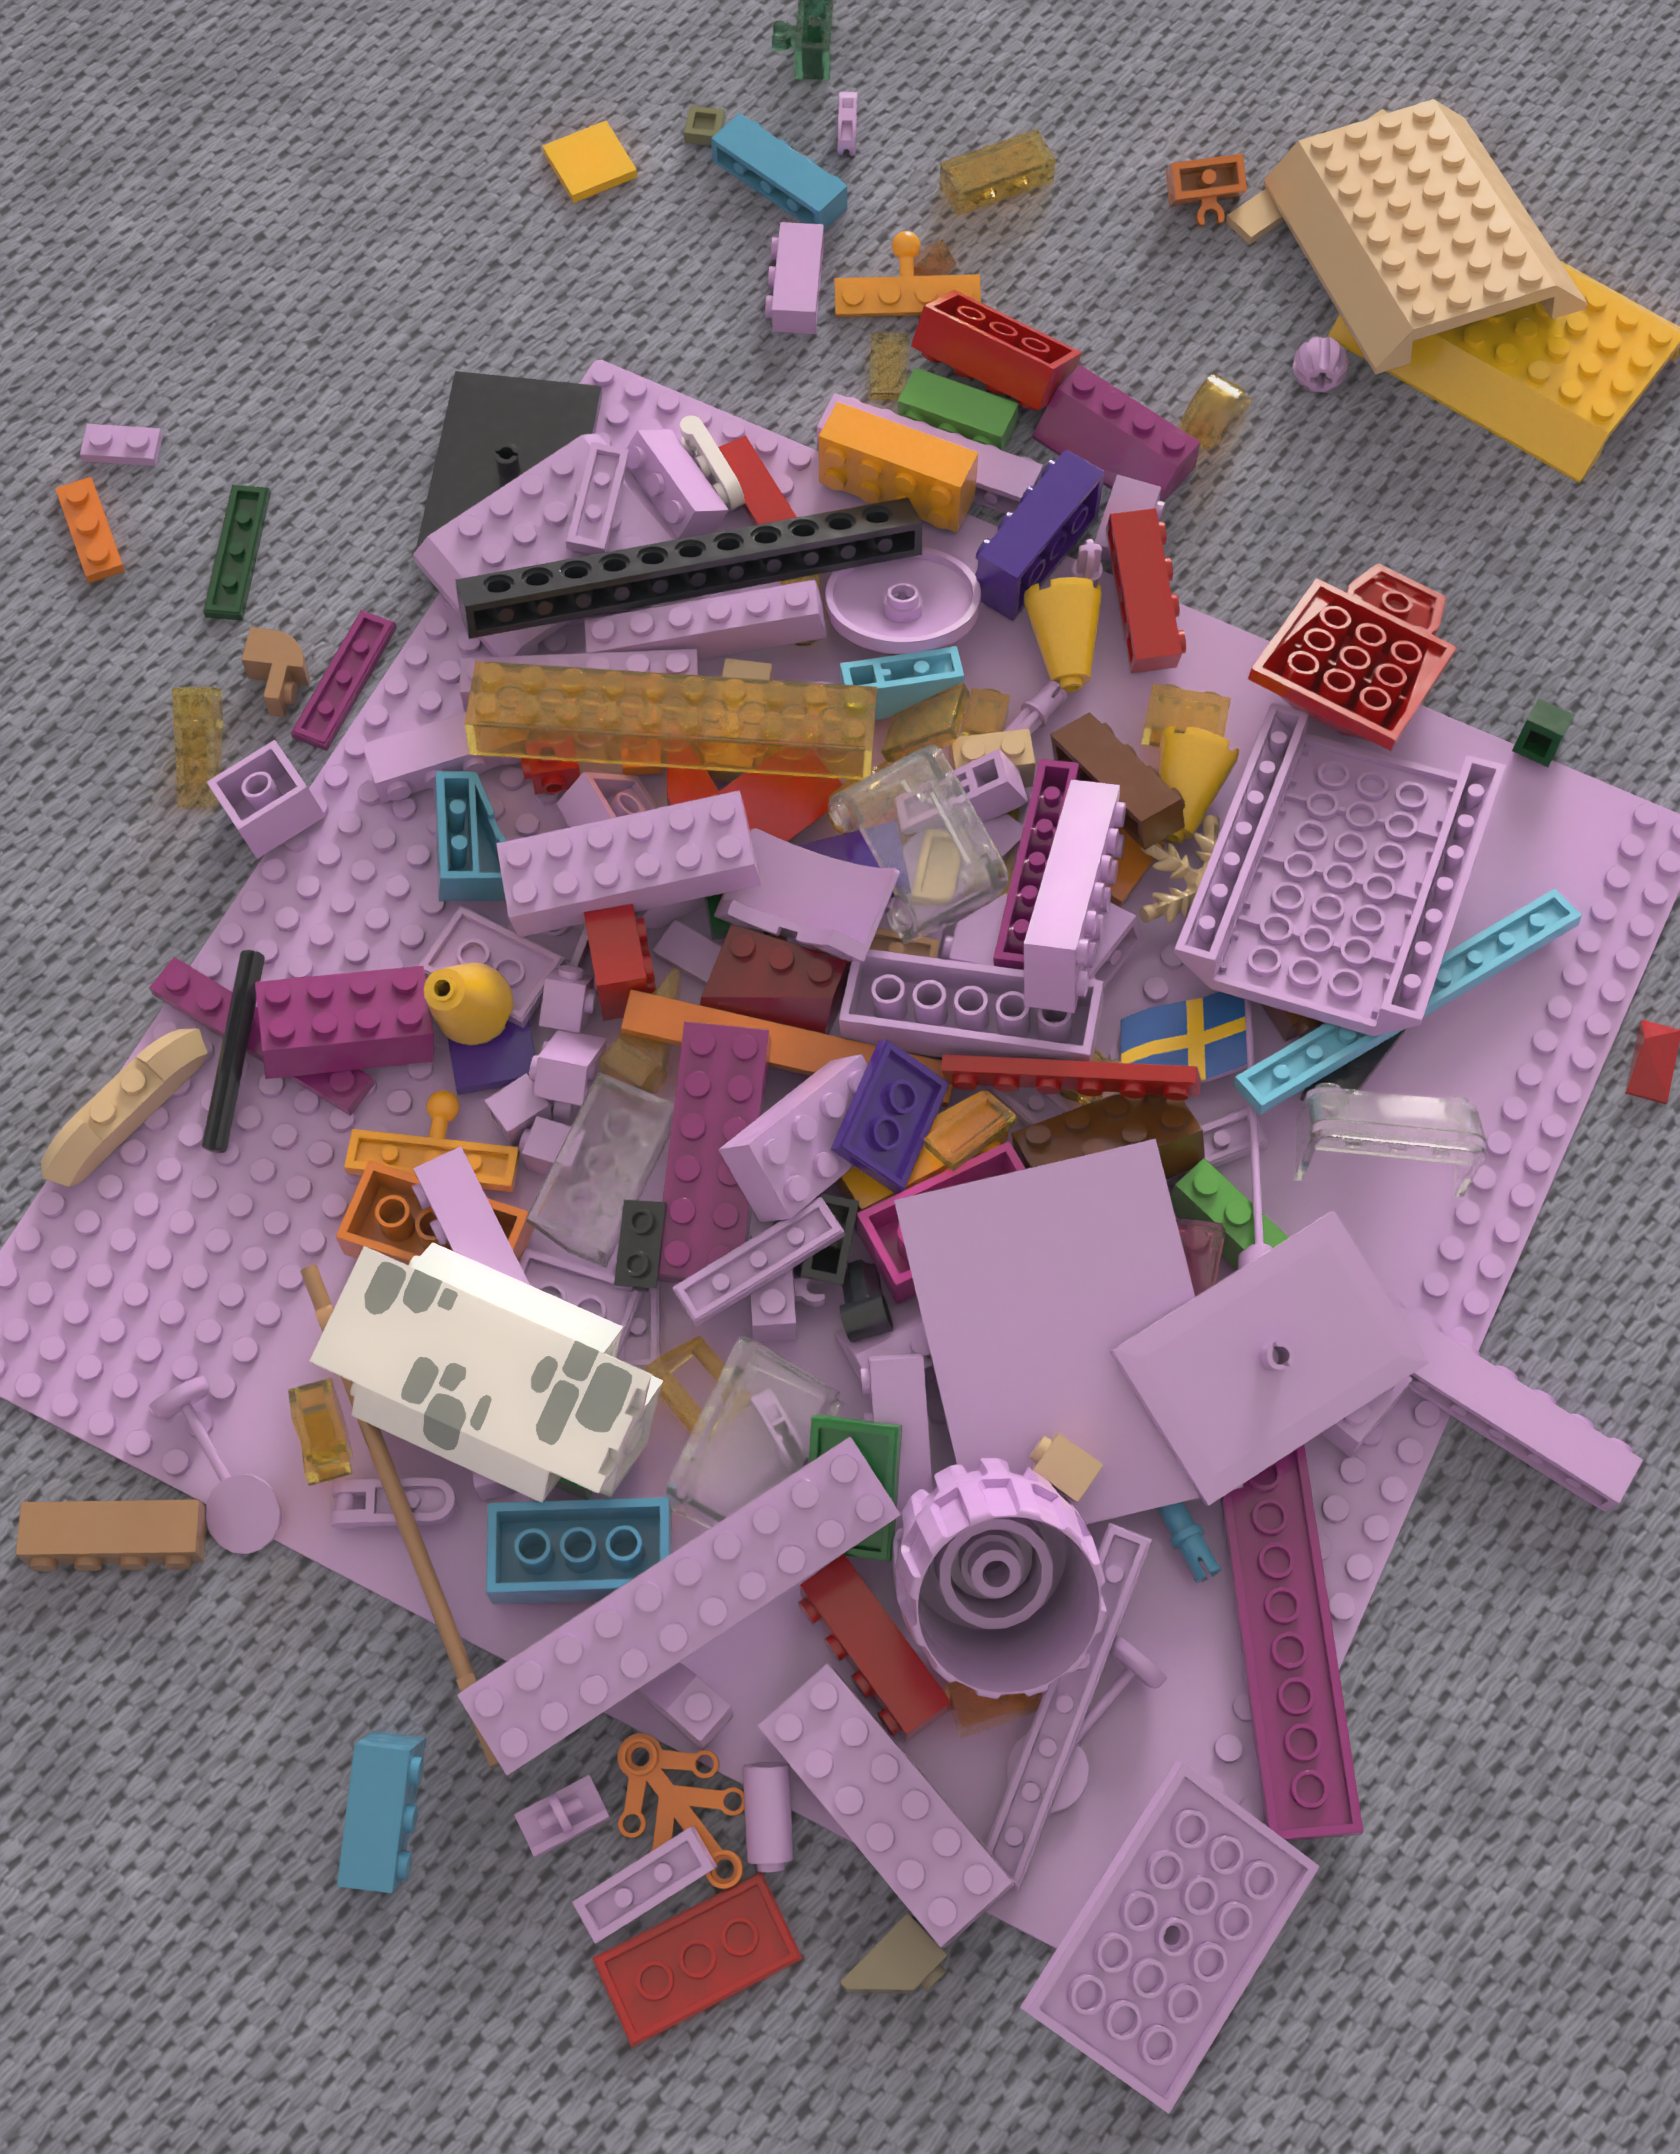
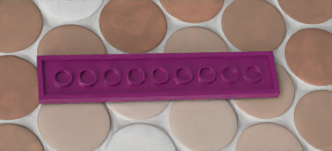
M1303 1444L1243 1483L1242 1488L1234 1489L1220 1498L1265 1823L1267 1827L1286 1841L1361 1835L1364 1832L1306 1451Z

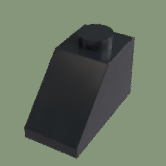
M821 1193L814 1200L822 1197L844 1230L845 1236L801 1262L800 1277L842 1286L859 1201Z

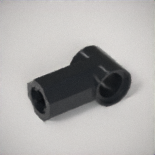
M862 1259L847 1263L844 1283L842 1285L845 1304L840 1305V1314L849 1341L852 1343L892 1331L893 1322L888 1304L882 1293L880 1274L876 1265L866 1263Z

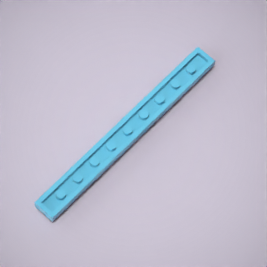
M1554 888L1444 953L1424 1017L1579 925L1582 914ZM1325 1023L1235 1076L1234 1087L1256 1112L1261 1115L1402 1030L1370 1036Z

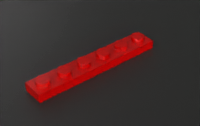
M943 1054L941 1071L947 1082L961 1090H975L977 1085L993 1086L994 1089L1002 1092H1016L1019 1090V1087L1035 1088L1036 1091L1044 1094H1058L1061 1092V1089L1077 1090L1079 1094L1085 1096H1101L1103 1092H1120L1121 1096L1133 1099L1144 1098L1146 1094H1163V1097L1166 1099L1183 1101L1187 1100L1189 1096H1200L1201 1078L1197 1066Z

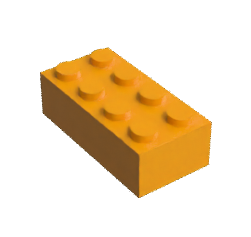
M837 402L818 436L819 482L832 490H841L858 496L868 503H879L908 497L921 520L929 522L936 528L948 529L958 533L975 499L979 452Z

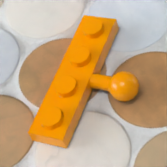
M910 231L898 233L892 241V252L899 259L900 276L834 278L835 318L921 315L925 304L954 290L981 302L980 274L914 276V258L919 254L921 245L919 238Z
M436 1091L427 1100L426 1110L432 1119L429 1137L352 1129L344 1165L347 1174L362 1175L370 1160L416 1175L413 1168L461 1146L482 1189L505 1192L514 1191L520 1158L519 1147L445 1139L448 1123L457 1117L460 1110L458 1098L450 1091Z

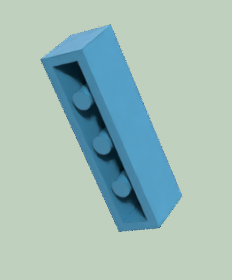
M741 113L736 115L711 138L712 160L714 163L802 223L823 224L825 230L847 209V185L839 177L832 176L817 166L811 158L804 157L792 149L787 142L777 139L764 130L759 123L749 120Z

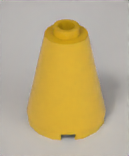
M1056 578L1050 580L1051 587L1039 590L1038 583L1027 589L1024 593V605L1050 680L1059 683L1060 690L1064 688L1066 692L1081 690L1083 684L1090 681L1102 591L1099 584L1094 588L1093 580L1088 578Z
M1170 726L1163 730L1160 738L1158 774L1161 780L1170 788L1175 787L1185 801V808L1183 809L1185 827L1165 838V840L1170 842L1182 843L1184 839H1190L1196 833L1203 818L1206 816L1237 763L1239 749L1236 747L1233 751L1229 750L1230 741L1212 732L1194 727H1186L1185 734L1174 733L1176 726Z
M473 962L438 969L430 974L424 985V996L437 1027L446 1037L457 1043L470 1046L488 1043L503 1032L509 1015H512L514 1007L512 989L505 977L488 965Z

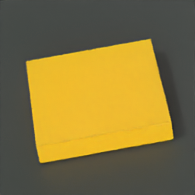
M607 121L542 146L543 154L573 203L637 178V169Z

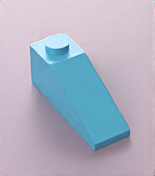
M957 646L840 663L841 697L847 723L888 718L963 682L964 672Z

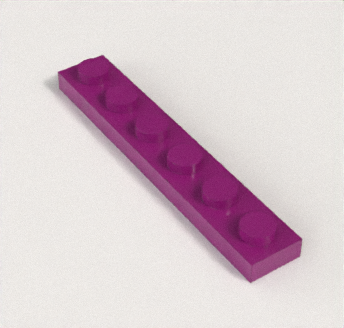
M173 957L149 987L152 995L223 1038L232 991ZM255 1006L246 1052L263 1062L258 1007ZM360 1069L287 1077L349 1116L352 1115L375 1084L373 1077Z

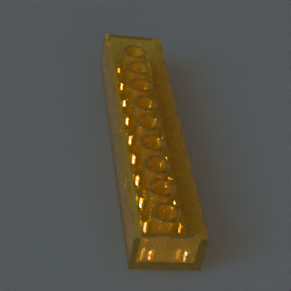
M475 661L464 724L468 752L471 755L871 780L877 687Z

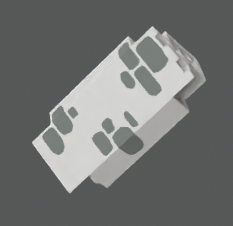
M432 1243L420 1257L414 1256L409 1265L364 1246L309 1361L353 1382L350 1394L354 1396L351 1416L543 1503L561 1477L598 1494L600 1492L611 1497L648 1444L663 1380L652 1376L653 1374L616 1358L622 1326L435 1243Z

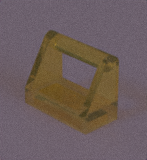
M697 1336L663 1354L644 1368V1371L663 1380L660 1398L701 1446L751 1406L749 1403V1399L752 1398L750 1393L701 1336ZM693 1355L733 1400V1402L709 1416L703 1412L671 1374Z

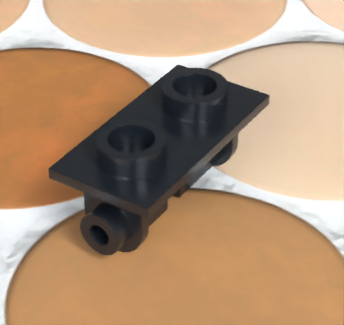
M624 1200L614 1281L615 1286L632 1287V1290L648 1292L649 1288L657 1289L666 1202Z

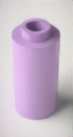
M763 1762L744 1765L743 1784L747 1862L757 1864L758 1872L785 1870L784 1862L794 1859L789 1763Z

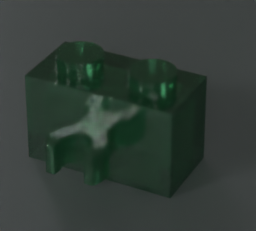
M798 0L796 25H791L783 20L773 21L772 49L784 51L794 47L795 79L830 80L834 32V0Z

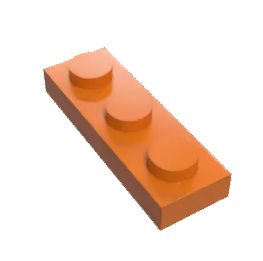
M92 477L55 488L88 583L125 572Z

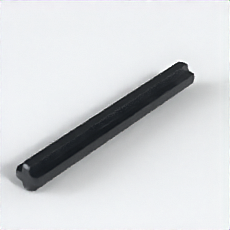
M242 950L239 957L202 1141V1147L210 1152L224 1153L228 1146L257 1000L255 982L261 980L265 960L264 955L255 950Z

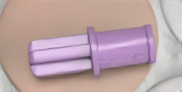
M1093 539L1085 540V545L1079 546L1078 558L1073 563L1072 574L1073 577L1093 580V587L1096 588L1097 581L1101 578L1103 572L1100 562L1102 547L1099 544H1094Z
M1048 681L1031 701H1026L1022 704L1021 712L1004 731L1029 729L1030 735H1032L1038 727H1045L1050 714L1066 700L1067 693L1065 689L1062 688L1051 697L1060 684L1055 681Z

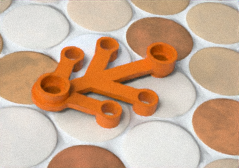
M637 1733L627 1737L620 1745L617 1756L621 1771L628 1776L625 1808L618 1820V1828L621 1834L628 1838H637L646 1831L648 1823L646 1816L642 1813L648 1782L659 1797L653 1846L650 1852L673 1838L675 1819L684 1831L694 1826L716 1865L718 1866L720 1861L726 1859L731 1861L734 1866V1872L731 1877L727 1879L719 1876L717 1868L706 1874L708 1881L713 1886L721 1889L735 1886L739 1883L744 1873L742 1859L737 1853L731 1850H723L690 1806L720 1809L727 1815L737 1816L745 1811L744 1791L736 1787H730L721 1791L674 1785L662 1769L693 1771L696 1776L709 1779L719 1771L720 1761L718 1756L709 1750H701L696 1754L663 1750L656 1738L645 1733ZM639 1748H645L649 1752V1761L643 1766H638L633 1760V1755ZM708 1755L712 1758L714 1766L710 1772L703 1774L698 1770L697 1762L700 1757ZM732 1792L738 1793L742 1798L740 1808L735 1811L729 1810L725 1804L727 1795ZM632 1814L637 1815L641 1821V1826L635 1833H630L625 1828V1820Z

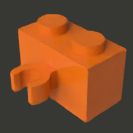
M1243 153L1174 162L1165 170L1169 205L1178 206L1200 203V208L1195 215V221L1199 227L1205 225L1204 213L1206 211L1213 212L1216 216V223L1222 224L1225 214L1222 206L1217 201L1240 198L1247 191Z

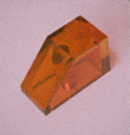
M958 1681L947 1684L945 1694L951 1701L950 1711L960 1738L1036 1712L1043 1696L1040 1692L1029 1697L1025 1693L1000 1695L998 1699L977 1696L974 1689Z

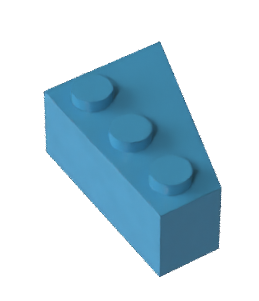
M436 771L434 803L439 901H506L496 843L507 840L500 832L494 818L495 813L477 772Z
M372 1731L354 1744L337 1887L393 1893L401 1885L402 1880H408L412 1866V1852L407 1851L410 1833H414L417 1823L418 1805L415 1804L418 1786L423 1775V1756L427 1737Z

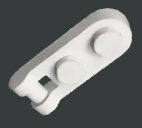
M696 416L684 417L680 422L681 444L691 457H694V462L704 476L708 478L711 486L729 511L744 505L745 499L740 483L703 422Z

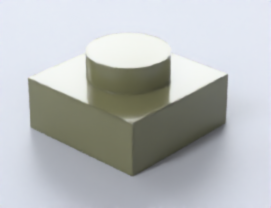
M690 106L684 130L685 143L712 146L711 138L724 127L725 110Z

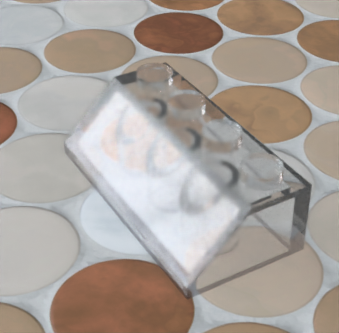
M599 1072L526 1217V1222L565 1251L607 1268L619 1243L624 1200L639 1201L671 1135L674 1103Z

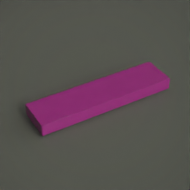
M360 610L292 729L291 735L293 739L328 751L397 629L395 622Z

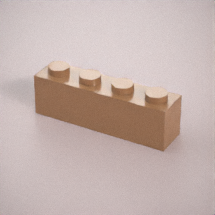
M200 1499L21 1502L16 1556L29 1565V1569L40 1572L56 1571L57 1564H74V1568L77 1570L98 1571L102 1569V1563H119V1568L124 1570H144L147 1563H164L163 1567L167 1569L191 1568V1562H204L207 1531L205 1520L206 1507Z

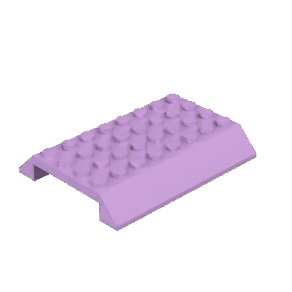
M1271 703L1175 946L1174 954L1212 990L1370 1036H1378L1419 1026L1422 1023L1506 765L1466 755L1460 774L1307 734L1309 714Z

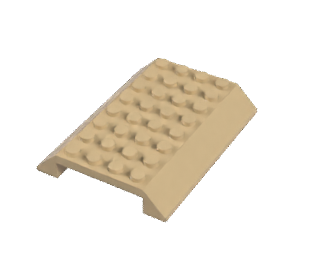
M1434 99L1298 140L1264 179V186L1375 374L1411 364L1412 341L1533 303L1541 302L1551 319L1587 309V301L1466 119Z

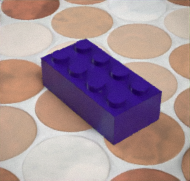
M1067 449L1056 461L1053 459L1049 461L1035 487L1029 486L1025 490L1018 508L1013 513L1008 512L1002 518L998 526V532L991 540L985 539L977 550L975 558L978 560V566L975 576L980 584L981 603L1008 619L1015 620L1025 607V591L1038 583L1039 589L1098 517L1105 471Z

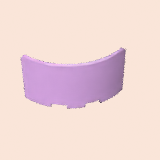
M751 829L750 834L761 885L723 893L714 916L730 924L762 934L765 931L776 936L788 937L787 942L815 951L818 948L831 954V956L848 962H864L900 871L895 868L869 867L838 860L799 847L760 829Z

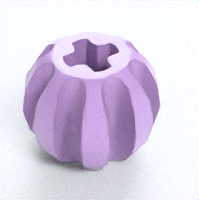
M1316 336L1299 347L1295 353L1292 368L1297 382L1303 385V388L1307 391L1327 393L1332 388L1338 387L1345 379L1349 361L1345 348L1338 341L1331 337L1320 338Z

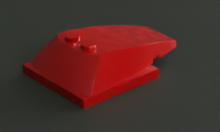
M1379 563L1356 578L1348 586L1346 592L1316 578L1255 662L1249 673L1248 680L1276 693L1295 709L1309 714V718L1342 735L1372 741L1392 751L1456 651V646L1435 636L1441 623L1447 596Z

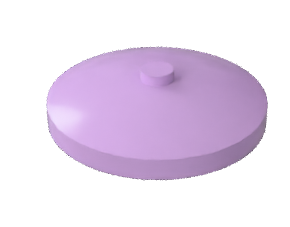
M922 546V555L834 571L826 585L825 608L827 617L835 630L858 646L889 654L916 653L946 647L966 635L979 617L981 589L975 574L962 561L945 552Z

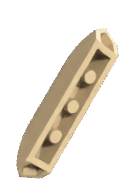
M178 1029L160 1037L141 1051L63 1126L45 1151L40 1161L43 1179L71 1187L80 1184L202 1067L208 1053L200 1029Z

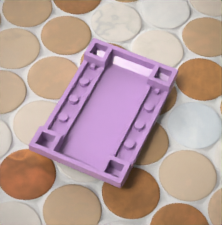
M597 433L581 435L427 536L414 552V562L459 615L456 579L593 555L567 549L566 540L591 441L606 444ZM627 468L606 552L676 540L675 534ZM572 620L478 638L494 657L528 656L538 651L539 642Z

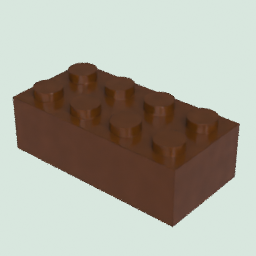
M1118 1092L1011 1133L1013 1148L1025 1169L1156 1139L1166 1179L1194 1168L1205 1158L1203 1129L1184 1100H1169L1164 1098L1163 1094H1146L1144 1098L1133 1099L1123 1097Z

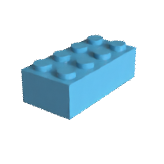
M669 1497L543 1501V1503L539 1501L488 1503L486 1593L493 1605L600 1601L672 1553V1510Z

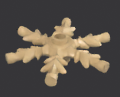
M1208 815L1203 818L1204 836L1198 833L1194 834L1195 840L1202 852L1195 851L1196 856L1204 863L1200 869L1190 868L1187 855L1181 860L1176 848L1171 843L1167 844V851L1158 843L1146 850L1140 849L1145 854L1151 855L1158 860V862L1152 865L1154 869L1173 872L1169 879L1183 878L1187 882V889L1184 892L1176 888H1169L1172 895L1154 892L1152 896L1158 902L1139 909L1143 922L1147 923L1166 915L1167 923L1171 924L1180 910L1184 917L1187 916L1189 905L1192 906L1218 839L1219 818L1217 816Z

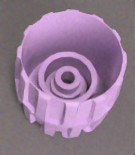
M980 1458L979 1470L969 1473L966 1472L961 1464L949 1466L934 1475L937 1487L931 1493L920 1489L910 1497L902 1510L903 1528L898 1529L893 1539L892 1564L894 1585L904 1622L915 1643L923 1648L933 1669L949 1683L958 1681L974 1689L977 1696L998 1699L1000 1695L1025 1693L1029 1697L1046 1691L1049 1684L1068 1672L1074 1673L1087 1659L1085 1653L1095 1634L1102 1632L1106 1607L1101 1594V1586L1105 1583V1576L1093 1537L1082 1517L1066 1497L1062 1498L1047 1479L1034 1472L1029 1466L1024 1475L1009 1472L1008 1462L1000 1458ZM992 1561L1004 1562L996 1569L983 1571L985 1566Z

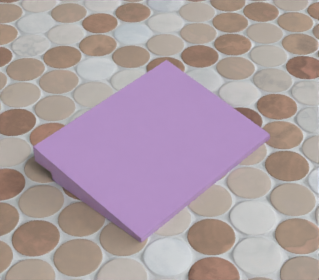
M1156 1139L894 1200L957 1464H961L966 1472L969 1473L979 1470L980 1458H1000L1008 1462L1009 1472L1024 1475L1028 1466L1032 1467L1035 1463L1029 1456L1044 1435L1051 1439L1055 1433H1060L1104 1464L1079 1502H1073L1056 1490L1062 1498L1066 1497L1078 1511L1085 1525L1200 1498L1110 1353L1118 1345L1195 1297Z

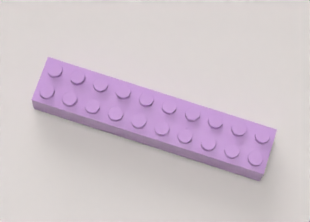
M848 1437L461 1691L457 1696L506 1775H509L901 1514L853 1439Z

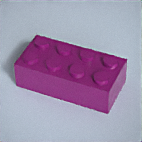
M424 966L255 982L265 1079L434 1062L433 1026L430 1009L424 996V985L426 982Z

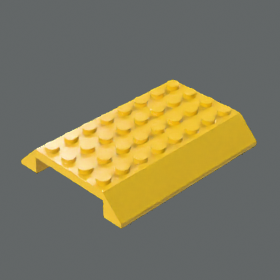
M1560 261L1587 301V309L1551 319L1541 302L1520 307L1412 341L1411 364L1386 371L1580 483L1599 459L1605 442L1669 359L1674 361L1680 354V327ZM1339 314L1328 337L1335 339L1342 347L1367 361Z

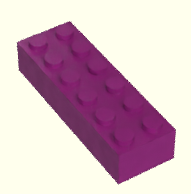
M684 1021L662 1201L666 1202L667 1206L658 1276L659 1282L679 1284L749 1241L752 1208L718 1149L763 1114L771 1048L770 1033L767 1029Z

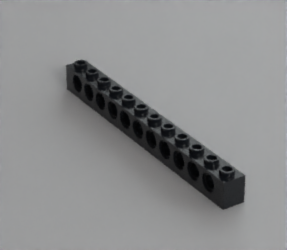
M907 497L455 580L459 612L468 638L472 639L922 555V521Z

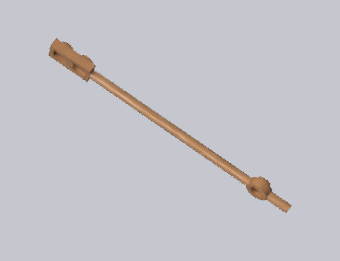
M310 1265L303 1268L300 1273L323 1333L334 1308L317 1265ZM341 1377L353 1408L354 1396L350 1394L353 1382ZM357 1418L461 1692L478 1681V1678L473 1671L381 1430ZM472 1720L489 1767L494 1769L501 1766Z

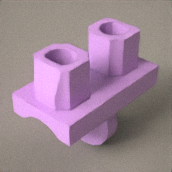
M590 1775L514 1814L535 1859L611 1819Z

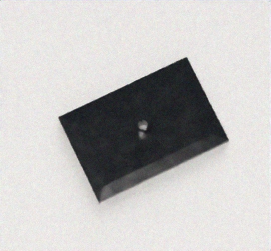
M455 371L416 550L427 536L581 435L594 434L603 395L602 386Z

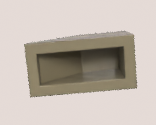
M906 1913L840 1981V1987L846 1993L913 1994L920 1986L928 1992L947 1972L941 1966L946 1960L947 1954Z

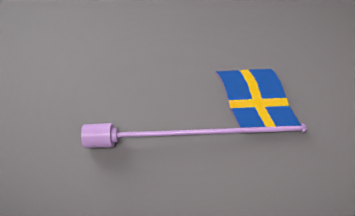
M1217 992L1202 998L1155 1006L1131 1014L1121 1019V1063L1197 1066L1201 1084L1245 1068L1249 1069L1255 1065L1252 1001ZM1249 1103L1255 1244L1249 1246L1238 1255V1270L1272 1249L1271 1246L1263 1242L1258 1120L1256 1110Z

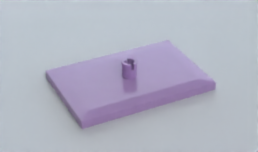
M1335 1211L1327 1213L1110 1351L1205 1506L1211 1505L1429 1364L1426 1356ZM1274 1349L1279 1354V1360L1277 1363H1275L1272 1358V1352Z
M1176 1760L1020 2008L1169 2114L1320 1866L1187 1765Z

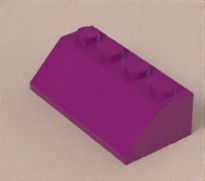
M1079 365L1057 388L1032 434L1033 439L1060 456L1067 449L1105 471L1103 485L1112 490L1118 474L1160 486V501L1163 502L1196 468L1200 441L1082 365Z

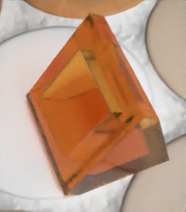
M943 239L927 245L914 258V276L947 275L956 266V262Z

